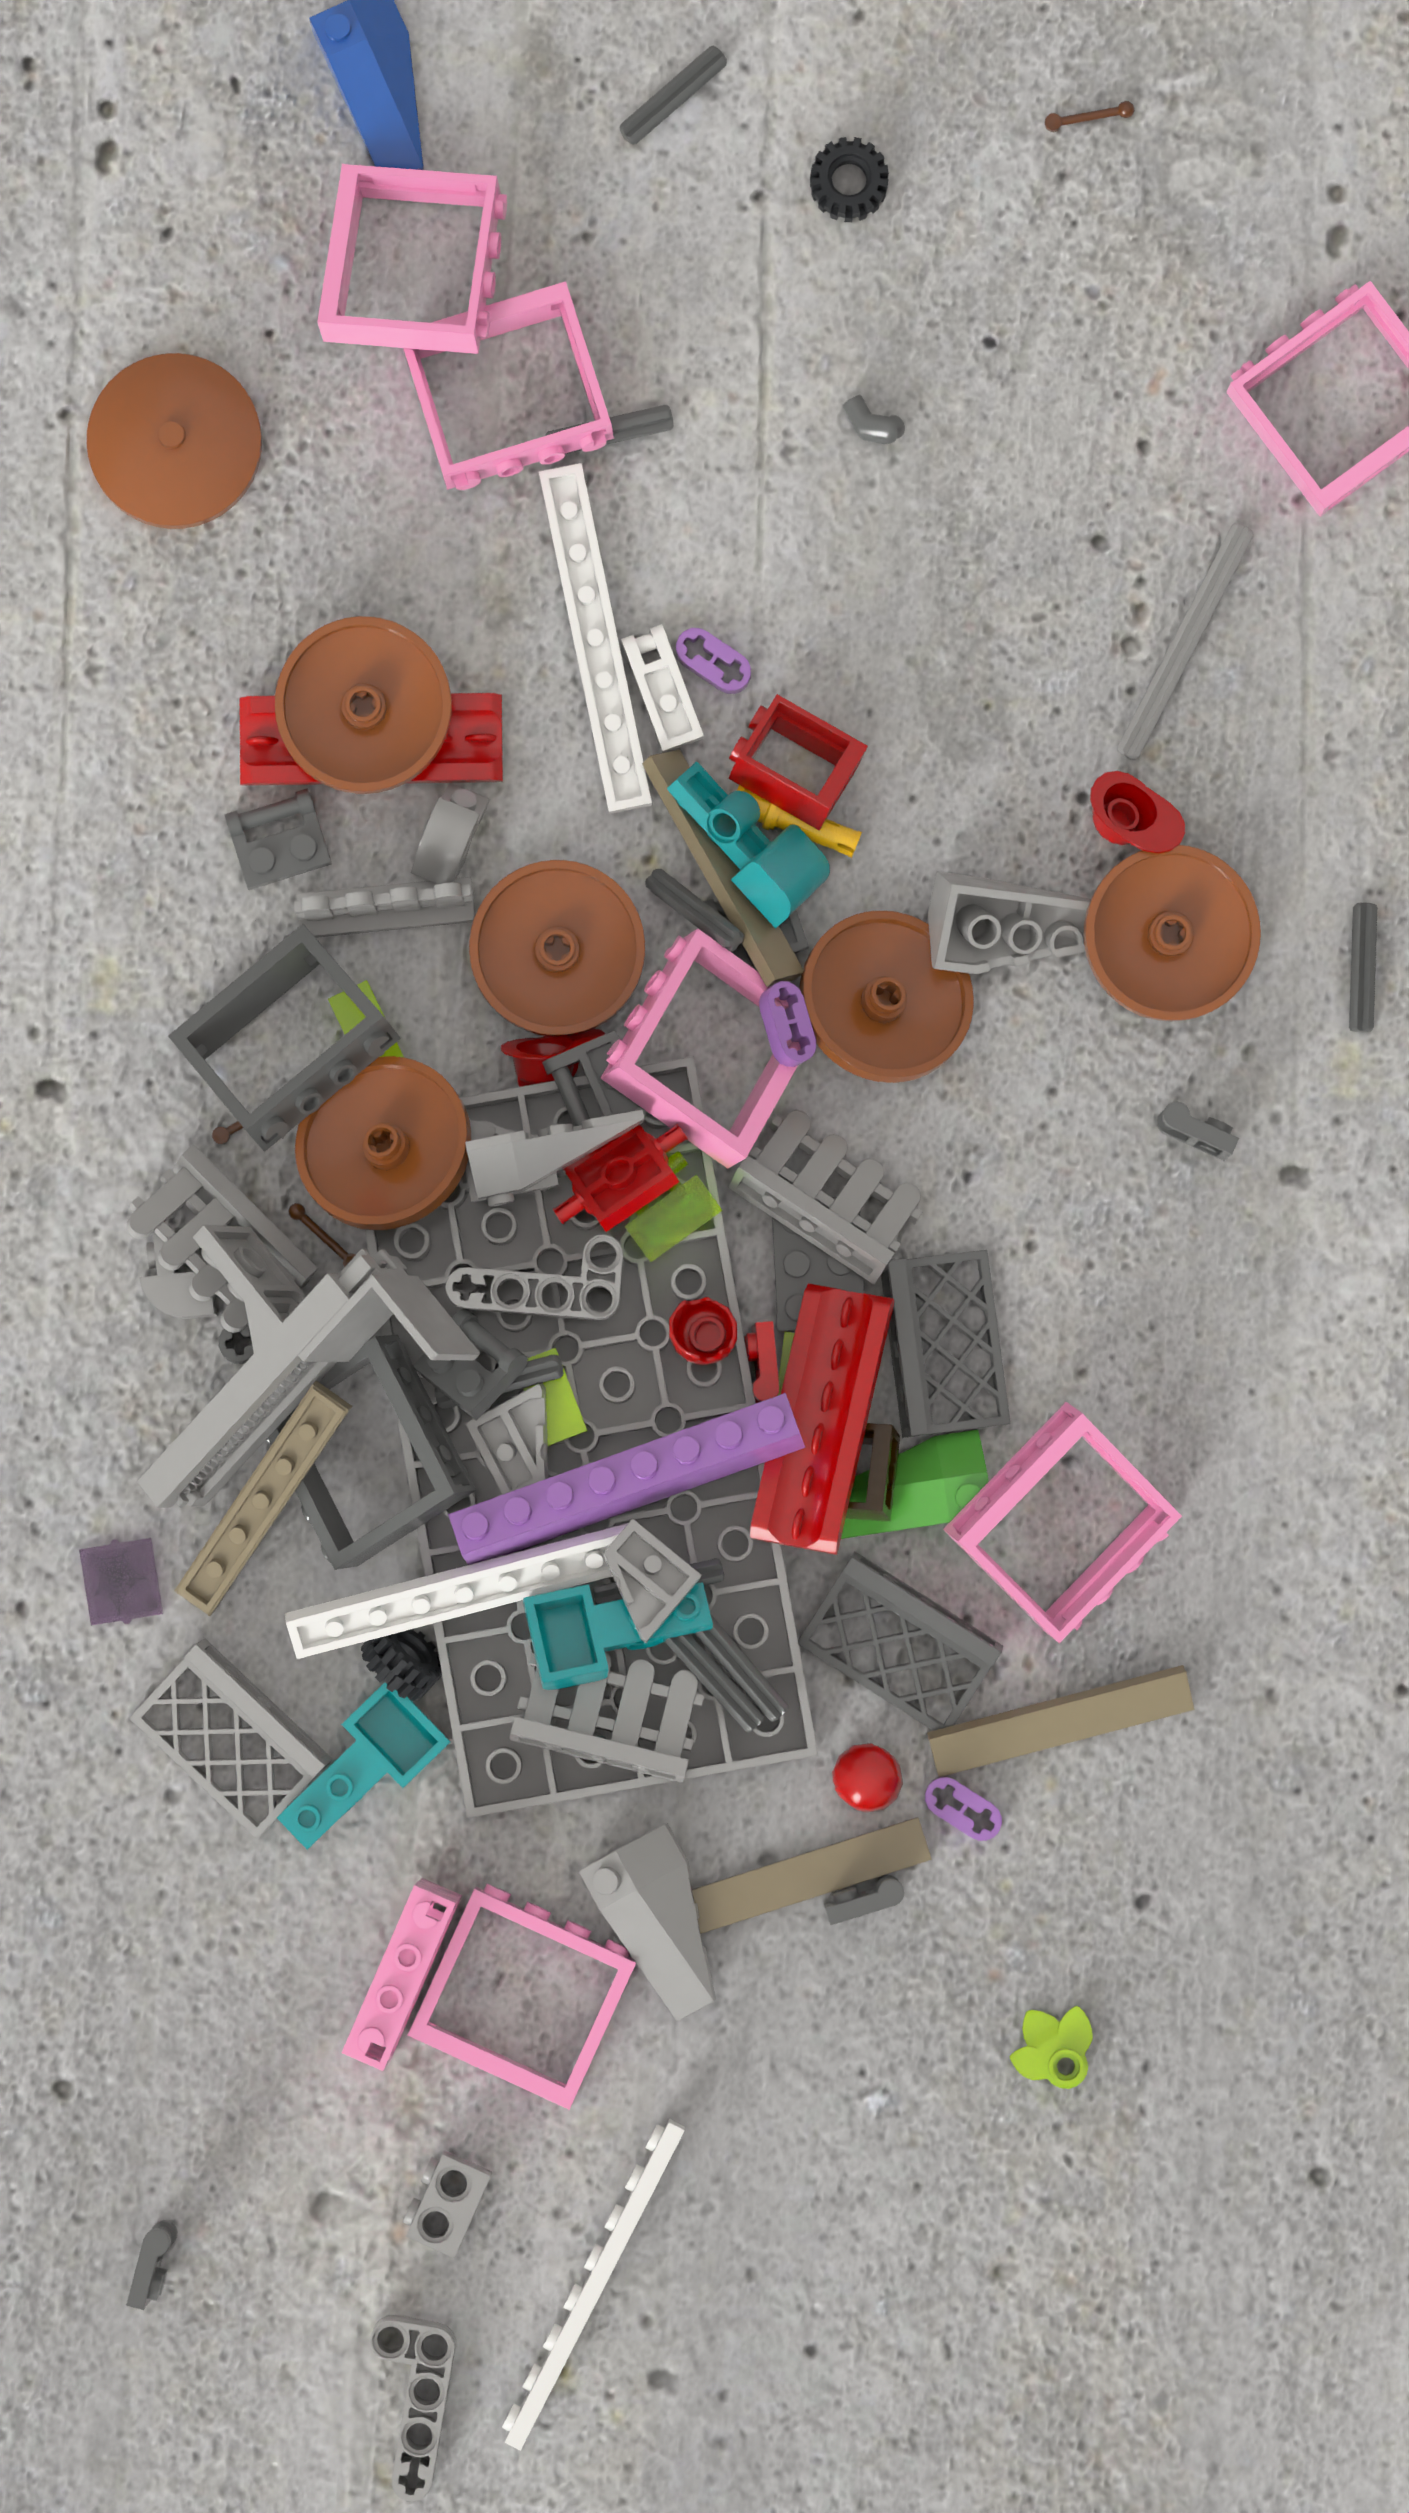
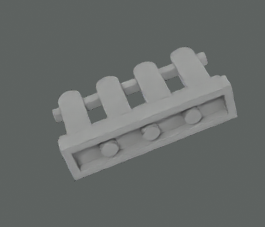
M471 877L457 878L455 882L441 884L421 881L296 894L297 901L293 902L294 913L297 914L299 919V926L304 924L315 938L471 923L475 917Z
M800 1110L791 1111L785 1119L776 1115L769 1126L770 1129L775 1131L774 1135L762 1151L754 1146L747 1158L738 1167L728 1188L872 1284H875L901 1245V1243L895 1240L897 1234L907 1220L915 1225L923 1213L916 1208L921 1200L919 1189L913 1184L903 1183L897 1187L895 1192H892L880 1184L884 1176V1168L880 1162L875 1159H865L856 1168L843 1159L848 1150V1145L844 1138L832 1134L826 1136L820 1144L808 1136L807 1133L811 1127V1119L805 1112ZM797 1147L812 1156L799 1175L785 1167V1164ZM834 1171L848 1180L836 1200L821 1191ZM870 1196L885 1205L873 1224L858 1215Z
M194 1144L180 1156L173 1170L169 1168L161 1176L160 1180L164 1185L145 1202L138 1196L129 1206L134 1211L127 1221L129 1234L136 1239H145L155 1232L165 1242L158 1253L160 1265L167 1270H176L186 1263L196 1273L189 1285L192 1297L198 1301H208L217 1294L228 1305L222 1312L220 1321L223 1328L229 1332H240L247 1325L249 1326L245 1302L237 1299L227 1287L229 1282L218 1269L206 1264L196 1254L201 1247L193 1239V1236L203 1225L251 1227L300 1289L308 1284L318 1269ZM185 1204L196 1216L175 1233L165 1221Z
M531 1652L529 1665L537 1668L529 1698L520 1696L517 1709L526 1712L524 1719L514 1717L510 1733L511 1741L683 1783L689 1760L680 1758L682 1750L691 1752L694 1739L685 1737L693 1706L702 1708L705 1696L696 1693L698 1680L691 1671L681 1670L673 1676L669 1687L653 1683L655 1670L653 1665L647 1660L639 1659L634 1661L629 1666L627 1676L610 1672L611 1657L605 1652L609 1668L608 1677L600 1681L578 1685L573 1708L569 1709L555 1705L559 1689L545 1690L542 1688L535 1653ZM606 1684L624 1688L616 1720L599 1716ZM650 1695L667 1699L659 1731L642 1727ZM552 1717L569 1721L568 1728L551 1726ZM595 1728L613 1732L611 1740L594 1736ZM638 1740L656 1743L654 1751L637 1747Z

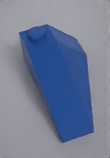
M347 0L309 17L315 39L374 166L423 170L409 32L394 0Z

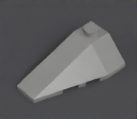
M936 871L928 910L932 967L939 970L979 974L989 972L990 968L1010 964L1019 966L1029 964L1030 960L1054 955L1056 957H1063L1086 952L1084 946V921L1090 899L982 877Z
M643 1110L592 1118L582 1121V1125L574 1127L572 1124L564 1123L551 1125L538 1130V1134L530 1136L523 1130L465 1142L478 1200H488L489 1207L515 1202L514 1194L524 1192L644 1123Z
M668 1823L624 1845L579 1871L599 1910L676 2021L716 2000L706 1947L702 1944L698 1918H700L697 1903H694L689 1879L692 1877L689 1861Z

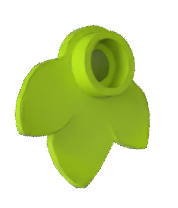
M1074 2006L1058 2021L1055 2017L1045 2012L1028 2010L1025 2013L1022 2026L1027 2046L1019 2048L1009 2056L1015 2069L1027 2079H1048L1059 2088L1070 2089L1078 2086L1085 2079L1088 2072V2061L1085 2052L1093 2039L1092 2028L1086 2014L1080 2007ZM1060 2059H1072L1074 2063L1072 2072L1061 2074L1058 2071L1057 2064Z

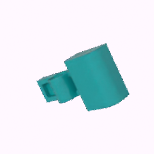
M697 761L667 788L678 804L705 830L708 837L737 865L740 871L731 881L775 929L828 879L830 865L826 856L797 825H789L773 841H769L756 826L760 818V808L755 798L744 791H733L728 795Z
M703 1582L695 1584L647 1643L640 1639L624 1600L594 1605L589 1584L523 1598L541 1684L545 1690L562 1689L607 1678L609 1671L605 1655L607 1651L626 1647L629 1650L646 1649L659 1645L668 1638L711 1630L713 1627Z
M383 1683L341 1724L356 1741L277 1817L307 1850L384 1775L388 1773L404 1788L451 1743L444 1733L413 1701L409 1700L408 1697L405 1699L399 1697L397 1690L389 1691L386 1688L387 1683Z

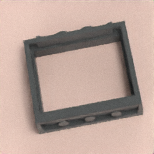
M304 924L293 931L168 1035L180 1052L264 1152L278 1140L283 1139L290 1130L308 1115L318 1110L326 1100L344 1085L349 1084L356 1075L379 1056L385 1054L386 1050L401 1039L380 1011ZM320 964L366 1018L249 1114L205 1059Z
M398 1335L373 1337L361 1347L349 1362H337L319 1383L330 1390L371 1363L435 1490L354 1542L315 1464H313L295 1492L302 1504V1513L306 1520L312 1524L321 1542L322 1553L332 1564L334 1570L359 1566L476 1491ZM295 1409L266 1439L270 1445L273 1444Z

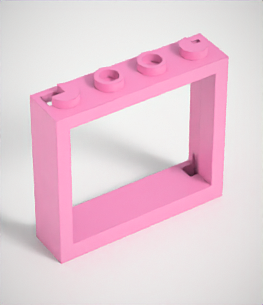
M342 164L317 321L323 342L479 354L481 338L488 337L490 327V313L485 311L486 299H493L495 294L496 275L495 272H491L492 259H499L501 253V233L496 232L498 219H505L507 212V195L501 194L497 176ZM363 198L483 207L466 326L345 316Z
M566 281L486 305L485 311L490 313V327L488 337L481 338V340L561 316L594 418L592 422L453 464L420 360L445 351L403 348L447 490L455 487L457 490L470 489L479 485L481 479L497 474L499 477L513 476L521 472L523 466L536 462L552 464L563 459L566 453L579 449L585 452L594 451L605 446L608 440L614 439L612 424ZM468 311L431 323L466 326Z
M1371 281L1360 289L1356 284L1348 290L1345 289L1335 298L1338 305L1324 314L1321 309L1312 313L1300 324L1303 329L1300 333L1291 339L1286 334L1278 338L1265 349L1268 356L1256 365L1251 360L1244 363L1239 370L1231 375L1234 381L1230 383L1226 392L1320 517L1409 452V426L1326 487L1320 489L1248 392L1361 309L1366 312L1409 369V331Z
M697 928L684 938L679 935L672 947L666 950L664 957L668 959V962L663 970L655 972L646 984L644 992L648 996L643 1005H637L627 1017L624 1026L628 1028V1031L623 1040L618 1039L607 1052L609 1056L606 1061L609 1064L603 1072L601 1079L669 1128L678 1124L689 1142L728 1169L747 1158L798 1066H784L772 1054L730 1131H728L635 1065L694 961L758 1007L761 994L769 988L766 987L758 971ZM779 997L774 999L776 1006H783L784 1009L789 1007L787 1000H780ZM791 1039L787 1041L789 1049L795 1048L796 1051L801 1049L799 1042H792Z
M1065 1402L943 1530L1048 1635L1060 1644L1073 1629L1078 1630L1083 1619L1096 1605L1102 1604L1111 1596L1113 1587L1127 1573L1133 1572L1141 1565L1144 1555L1157 1542L1169 1536L1167 1531L1182 1515L1083 1413ZM1083 1437L1148 1506L1045 1612L978 1544L1069 1449Z
M421 1878L414 1885L343 2048V2054L384 2071L394 2055L461 1900V1894L424 1878ZM437 1903L446 1907L445 1912L433 1908L434 1904Z
M486 1884L484 1890L475 1887L408 2036L570 2110L636 1962L633 1958L629 1957L630 1953L626 1947L616 1941L607 1939L604 1946L589 1939L592 1931L579 1924L567 1920L565 1927L548 1920L551 1912L542 1907L527 1902L525 1908H521L508 1902L511 1896L510 1893L490 1884ZM481 1907L618 1969L566 2084L429 2022Z

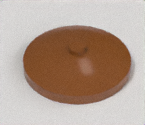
M167 353L139 360L124 368L108 382L98 396L90 414L87 428V452L92 471L101 489L121 511L147 525L167 529H183L199 526L220 517L244 496L252 484L259 467L262 452V433L253 402L234 376L221 366L202 357L181 353Z
M358 616L344 618L328 623L309 634L297 645L285 662L275 693V716L278 730L295 762L320 783L336 790L355 794L388 791L418 776L429 766L442 748L452 715V700L448 679L440 660L431 647L408 628L396 622L377 617Z
M1178 845L1173 850L1163 853L1141 850L1118 863L1107 873L1095 889L1084 921L1086 956L1093 974L1101 987L1111 998L1127 1010L1159 1021L1172 1022L1194 1019L1206 1015L1227 1003L1249 978L1255 966L1260 947L1261 929L1258 909L1243 879L1233 868L1217 856L1185 845Z
M547 860L532 863L515 870L500 880L490 890L479 906L473 920L469 939V955L478 988L489 1005L501 1017L516 1027L534 1034L563 1037L595 1029L614 1017L625 1006L641 978L645 960V938L637 909L626 892L613 879L586 864L567 860Z
M868 911L855 914L838 922L819 939L805 961L800 978L799 989L805 1000L816 1044L834 1063L864 1079L885 1083H899L915 1080L930 1074L942 1066L954 1054L963 1042L971 1024L974 996L969 973L934 969L931 960L929 924L900 912Z
M378 1057L356 1075L349 1084L344 1085L326 1100L318 1110L308 1115L299 1123L295 1141L297 1169L311 1197L333 1218L360 1229H395L414 1223L429 1215L454 1191L465 1172L469 1160L465 1142L471 1141V1126L461 1098L450 1083L437 1071L421 1062L404 1057Z

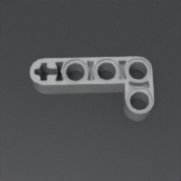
M605 1234L594 1236L584 1247L581 1277L469 1267L459 1268L448 1277L446 1294L450 1301L458 1308L593 1321L607 1320L617 1312L620 1304L624 1260L623 1250L620 1243L612 1236ZM599 1244H608L616 1251L615 1261L612 1265L605 1268L597 1267L591 1261V1252ZM464 1277H471L473 1285L487 1287L485 1278H494L490 1288L492 1303H483L486 1297L484 1293H471L469 1300H462L460 1292L454 1291L455 1284L460 1285L463 1283ZM514 1280L523 1286L524 1293L519 1302L508 1305L499 1299L498 1291L504 1282ZM551 1284L562 1285L568 1292L566 1303L559 1308H550L543 1302V1292ZM595 1288L607 1289L612 1295V1304L604 1312H595L587 1305V1296Z
M388 2315L376 2323L370 2337L373 2352L379 2358L411 2365L392 2474V2488L400 2499L407 2502H416L423 2499L429 2493L434 2478L456 2349V2337L447 2325L439 2322ZM386 2327H395L402 2332L404 2343L396 2349H389L381 2343L379 2339L380 2331ZM431 2334H438L446 2340L448 2350L440 2356L429 2355L423 2347V2340ZM422 2379L434 2380L440 2388V2395L433 2400L421 2399L417 2395L415 2385ZM416 2423H423L431 2429L433 2438L429 2443L418 2445L410 2440L408 2429ZM403 2452L409 2454V2456H403ZM412 2456L421 2457L418 2477L425 2479V2481H419L416 2488L407 2487L408 2480L401 2478V2475L406 2476L408 2474ZM429 2456L430 2460H427L423 2457Z

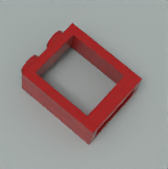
M777 694L768 709L760 705L748 726L749 729L753 730L750 738L746 739L741 736L729 756V760L735 762L728 779L820 831L856 772L868 746ZM771 729L835 765L818 796L753 759Z

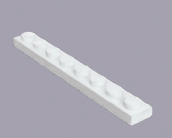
M582 463L539 471L609 814L651 806L650 791L646 772L642 765L643 758Z
M627 1524L285 1613V1620L296 1658H304L521 1601L525 1597L563 1590L612 1577L613 1575L605 1560L604 1552Z
M670 2118L665 2128L657 2124L645 2146L646 2149L652 2151L645 2167L638 2164L634 2167L625 2185V2188L631 2191L625 2206L622 2207L618 2204L614 2206L604 2228L611 2231L603 2247L595 2244L584 2265L585 2269L591 2271L583 2287L576 2283L573 2286L563 2308L570 2311L562 2327L557 2324L553 2325L543 2345V2348L550 2352L542 2367L535 2363L533 2364L522 2388L529 2391L522 2406L520 2407L513 2403L502 2425V2428L508 2431L505 2443L520 2451L685 2131V2126Z

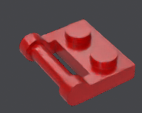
M773 1321L756 1322L751 1327V1333H746L744 1336L748 1362L754 1361L756 1380L752 1383V1392L755 1403H759L778 1395L779 1378Z

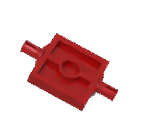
M675 1124L674 1127L656 1139L653 1135L645 1132L641 1125H638L565 1167L563 1170L572 1182L574 1195L552 1210L561 1223L565 1224L566 1221L585 1209L587 1213L596 1217L605 1232L609 1231L680 1182L669 1167L666 1153L685 1140H688L678 1124Z

